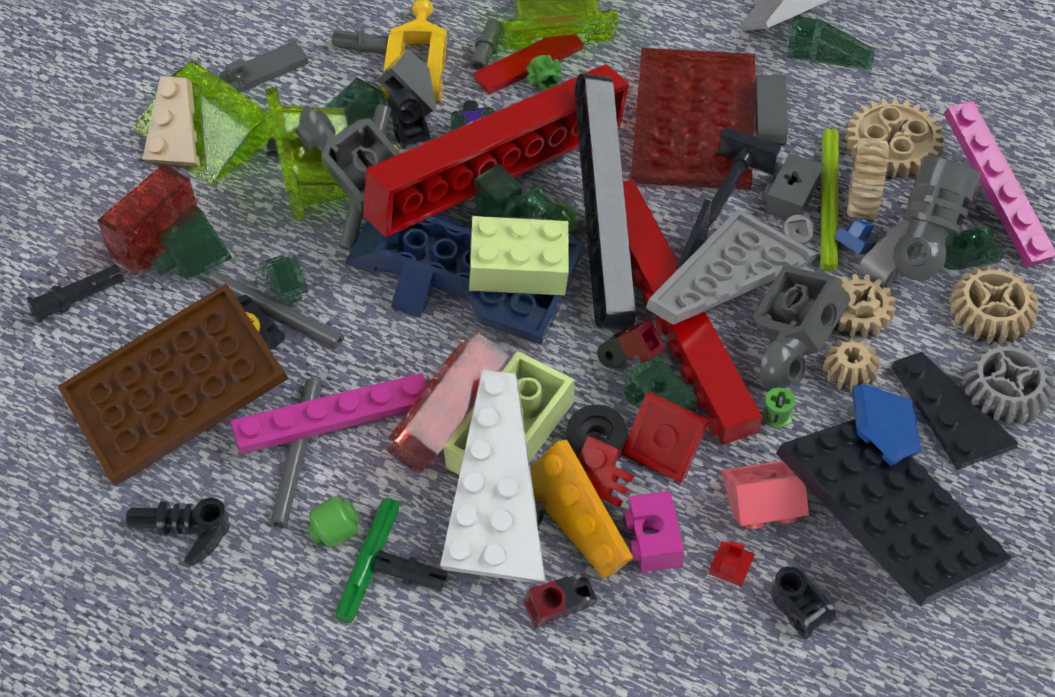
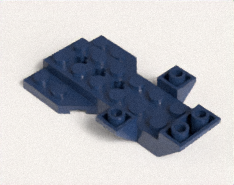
M438 213L385 238L367 220L346 259V265L375 274L379 268L400 275L391 308L421 318L432 296L433 287L468 299L482 325L542 345L549 327L553 325L572 282L573 272L585 244L583 241L568 237L569 273L565 295L469 291L471 230L466 229L467 222Z

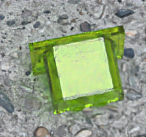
M512 0L514 19L503 20V50L525 48L531 45L532 38L585 34L586 42L614 40L619 21L617 9L601 11L599 0Z
M277 87L265 89L284 183L294 221L306 219L305 206L348 198L323 168L322 152L319 148L316 147L312 151L309 150L294 130L299 125V118L304 106L281 105ZM311 107L315 112L318 109L321 110L329 118L336 129V134L348 127L343 108Z

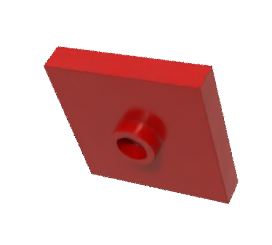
M647 392L622 454L682 483L688 474L710 420L652 392Z

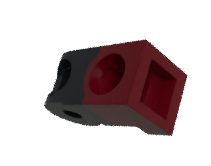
M649 319L614 334L609 340L599 346L597 355L605 367L614 369L629 358L637 355L641 363L649 361L666 347L653 322Z
M586 573L563 577L530 588L523 599L535 629L547 625L553 620L591 607L598 601Z

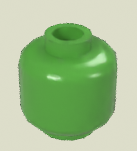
M333 496L310 511L309 518L311 524L307 526V530L316 544L323 542L329 548H335L357 533V524L361 520L347 498L342 500L338 496Z

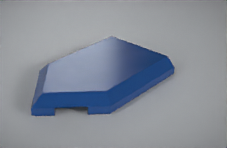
M865 384L853 387L852 397L857 434L866 443L872 441L884 453L882 458L890 466L900 463L905 457H913L921 452L915 407L911 399Z

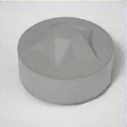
M803 215L789 217L784 222L782 234L802 245L810 242L814 231L812 222Z

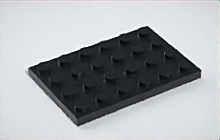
M855 419L782 443L776 452L779 458L920 607L1001 569L1012 558L1002 548L1001 544L992 538L977 523L976 519L967 513L952 498V495L943 489L928 474V471L912 457H905L900 463L890 466L882 458L884 453L872 441L866 443L857 434Z

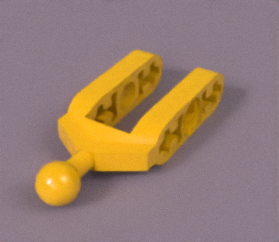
M415 0L411 9L416 19L391 29L388 37L383 73L397 57L405 52V44L430 45L427 67L430 70L435 102H441L442 72H444L447 51V30L426 21L433 13L431 1ZM382 86L383 101H388L391 94Z

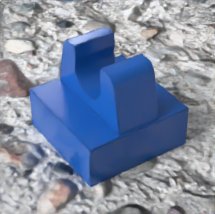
M857 218L851 227H840L834 236L836 240L858 254L868 253L876 244L875 241L869 238L874 224L865 218L862 220Z

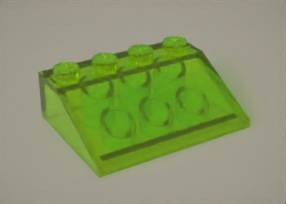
M194 60L170 76L187 78L192 82L195 111L193 126L194 131L197 132L198 142L195 143L200 167H184L211 187L265 146L270 137H276L271 113ZM156 97L133 127L136 132L146 139Z

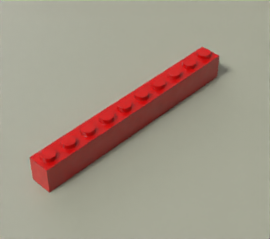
M631 179L623 182L632 280L636 288L641 287L643 291L642 299L646 308L649 298L678 270L676 269L678 261L636 183ZM703 311L674 325L655 314L656 329L660 335H666L668 339L667 347L671 358H678L681 364L680 373L684 383H691L694 389L693 398L699 410L704 409L708 416L706 419L710 420L708 429L711 435H718L722 445L759 433L762 415L706 312Z

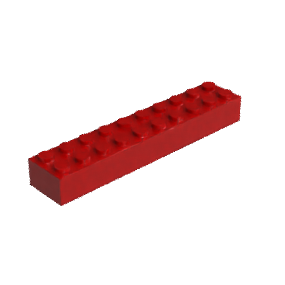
M604 64L589 70L586 74L612 78L617 126L619 128L622 122L629 82L610 66ZM577 77L367 168L363 216L386 238L579 148L574 94Z

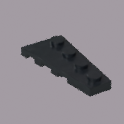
M923 352L893 361L891 368L957 470L1017 448L1018 442L987 413H982V408L979 405H973L971 403L972 399Z

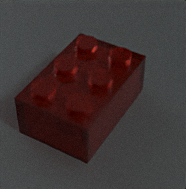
M163 163L97 221L110 258L137 275L144 268L151 267L156 257L165 249L172 248L176 244L178 237L186 230L193 229L201 217L190 179Z

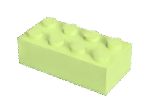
M517 351L502 372L515 373L518 379L528 462H530L574 403V379ZM474 408L444 445L446 468L460 475Z

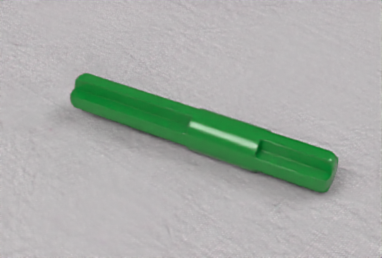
M384 498L381 501L336 608L335 617L340 621L346 623L354 621L373 576L375 559L379 560L380 558L377 557L380 549L383 550L398 514L400 505L396 500Z

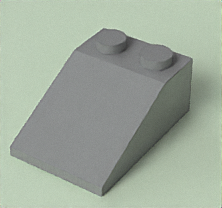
M760 0L739 28L742 31L769 28L831 0Z

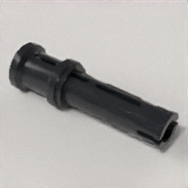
M113 264L111 267L61 288L60 285H54L51 287V291L34 298L31 296L26 297V301L37 323H41L43 318L58 311L63 313L68 311L70 304L118 283H123L124 278L122 274L109 278V276L121 272L118 265Z

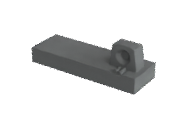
M293 41L246 62L238 59L230 64H226V70L220 72L219 75L231 95L234 96L309 64L308 57L297 42Z

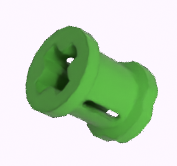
M777 387L771 389L765 397L766 408L763 411V420L766 421L768 426L781 429L788 426L792 421L791 411L795 407V396L790 390ZM782 396V404H779V399ZM775 415H779L777 422L775 421Z

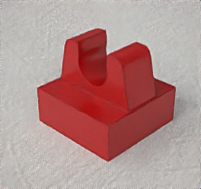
M731 540L730 544L722 541L710 566L709 575L742 587L754 560L755 553L745 550V545Z

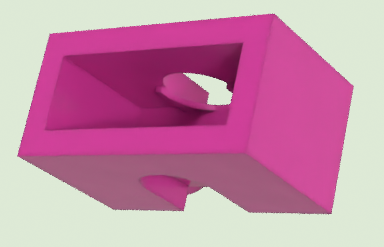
M671 491L629 496V510L623 511L626 531H632L635 540L629 541L630 552L633 556L632 562L639 561L641 572L682 567L684 548ZM653 530L657 533L645 534L644 531Z

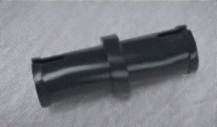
M381 549L379 550L377 557L380 558L379 560L375 559L373 571L403 579L402 583L411 585V582L435 589L438 592L442 591V582H445L447 578V570L420 563L416 557L411 556L407 559Z

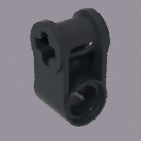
M406 89L393 91L389 96L388 106L391 108L390 114L394 135L402 150L406 149L408 144L419 140H430V132L425 121L421 103ZM409 102L408 107L404 110H401L403 104Z
M786 566L777 572L771 590V598L803 639L811 637L813 630L823 623H831L836 619V612L830 601L817 590L803 571L793 566ZM783 585L792 586L796 591H795V592L785 591V590L782 588V586H783Z

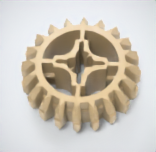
M871 137L869 139L861 138L858 141L847 201V214L849 217L859 218L860 220L863 218L874 220L878 216L888 165L889 145L887 141Z
M987 265L982 271L974 267L970 274L964 273L960 280H957V283L954 284L949 299L951 306L950 316L955 317V326L964 325V334L971 331L975 332V341L980 336H984L989 345L993 338H997L998 343L1002 346L1006 339L1014 343L1019 336L1024 338L1031 327L1034 326L1039 311V304L1037 303L1038 294L1032 292V284H1024V276H1013V269L1007 273L1001 271L1000 265L995 270H991Z

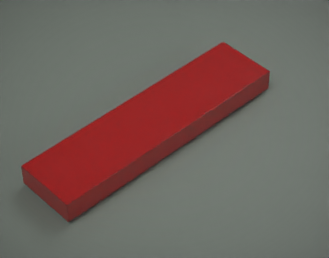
M566 27L474 72V79L488 95H491L526 78L529 74L526 67L530 66L531 61L535 57L550 55L552 61L556 59L560 61L582 50L583 42Z

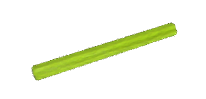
M826 128L823 130L821 164H824L821 177L820 269L822 271L834 272L837 270L838 240L834 236L838 231L839 132L835 128Z

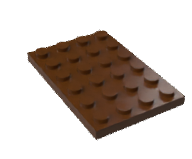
M226 283L58 385V388L109 480L116 487L289 378Z

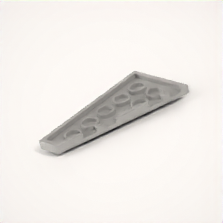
M737 209L649 298L646 309L674 325L775 280L783 266L803 268L813 262L818 253Z

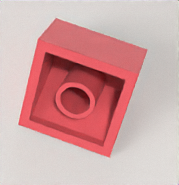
M782 460L721 470L734 519L740 526H744L747 529H757L764 527L765 522L778 521L779 523L787 524L797 522L799 517L809 516L806 485Z

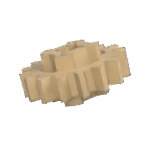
M853 274L850 281L842 276L840 284L851 300L838 320V331L842 332L845 329H849L851 337H854L856 332H861L863 338H867L868 331L879 335L881 327L887 329L890 320H893L896 309L894 307L896 299L890 296V287L882 289V281L880 279L874 283L870 282V275H866L864 280H861L857 274Z

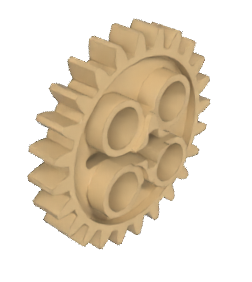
M882 98L881 105L872 100L870 101L869 108L862 105L860 112H853L852 119L848 121L845 140H848L847 149H852V158L855 156L857 143L861 138H878L881 141H887V143L891 141L887 171L891 173L892 178L896 177L897 172H901L905 178H908L909 171L917 175L923 156L938 157L941 155L944 135L941 134L943 127L936 126L938 118H929L930 110L920 112V104L912 108L909 107V100H906L902 105L898 103L897 98H894L892 104H888L885 98Z

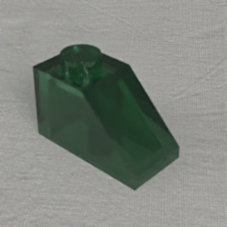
M357 77L321 111L329 118L336 131L343 130L357 120L371 118L373 121L377 105H386L385 95L380 89Z
M284 253L257 263L276 301H284L285 305L302 300V294L309 291L296 255Z

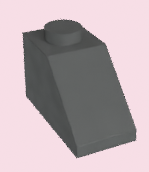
M408 48L390 64L377 81L390 94L397 89L408 90L421 103L424 117H426L436 108L430 70ZM409 102L403 104L405 109L408 107Z

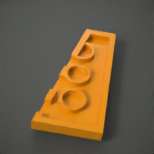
M567 440L557 441L530 466L534 498L538 502H546L545 511L602 578L609 577L630 562L633 556Z

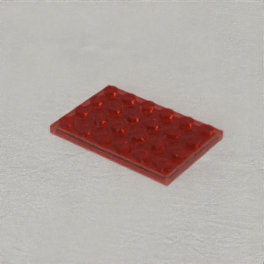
M642 48L631 179L635 183L720 188L733 166L732 160L718 156L722 130L724 127H728L753 136L756 54ZM752 167L744 172L735 189L751 190Z

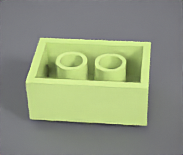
M472 216L469 291L565 295L569 273L568 221Z

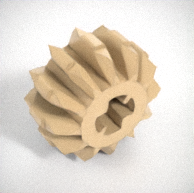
M851 336L847 339V342L837 339L834 346H829L826 350L823 372L827 373L828 383L838 380V391L844 385H849L852 393L854 386L861 384L869 386V382L874 383L877 379L880 357L875 355V347H865L864 339L859 343L854 342Z

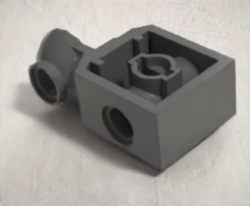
M305 105L299 118V125L294 129L297 136L309 150L312 151L316 147L319 148L322 152L323 168L361 213H363L366 169L400 154L371 118L357 120L351 126L344 128L336 134L333 124L321 110L318 109L315 112L310 106Z
M783 266L752 317L771 342L763 355L760 367L761 380L767 389L786 388L791 384L799 383L803 379L807 367L804 356L821 351L851 300L835 276Z

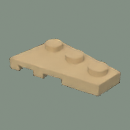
M160 76L142 158L144 161L200 167L195 143L198 142L197 132L194 131L193 126L195 111L192 82L187 78Z

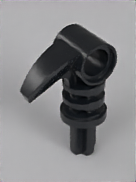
M213 497L202 499L195 507L193 503H188L185 509H183L181 503H176L171 508L168 501H161L158 508L132 507L126 513V524L130 528H157L159 536H167L171 529H173L174 534H181L182 530L185 529L187 535H198L196 542L184 559V562L190 566L207 558L217 548L223 536L227 534L230 528V521L223 502ZM211 518H217L214 521L207 522Z

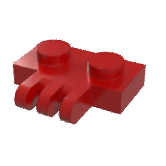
M588 436L578 460L598 496L615 506L621 507L623 500L611 494L613 490H616L626 495L629 488L617 483V481L621 477L625 481L632 482L634 475L615 467L622 450L592 436Z

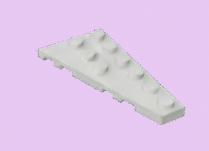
M482 370L440 566L443 570L545 584L546 577L527 455L519 386L515 373Z

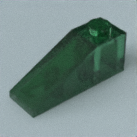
M794 16L787 52L788 59L872 71L874 48L823 20Z

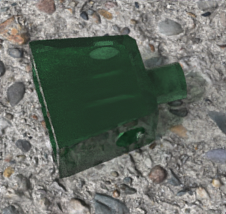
M192 205L157 238L165 252L150 262L160 277L176 268L187 279L230 260L232 256L202 210Z

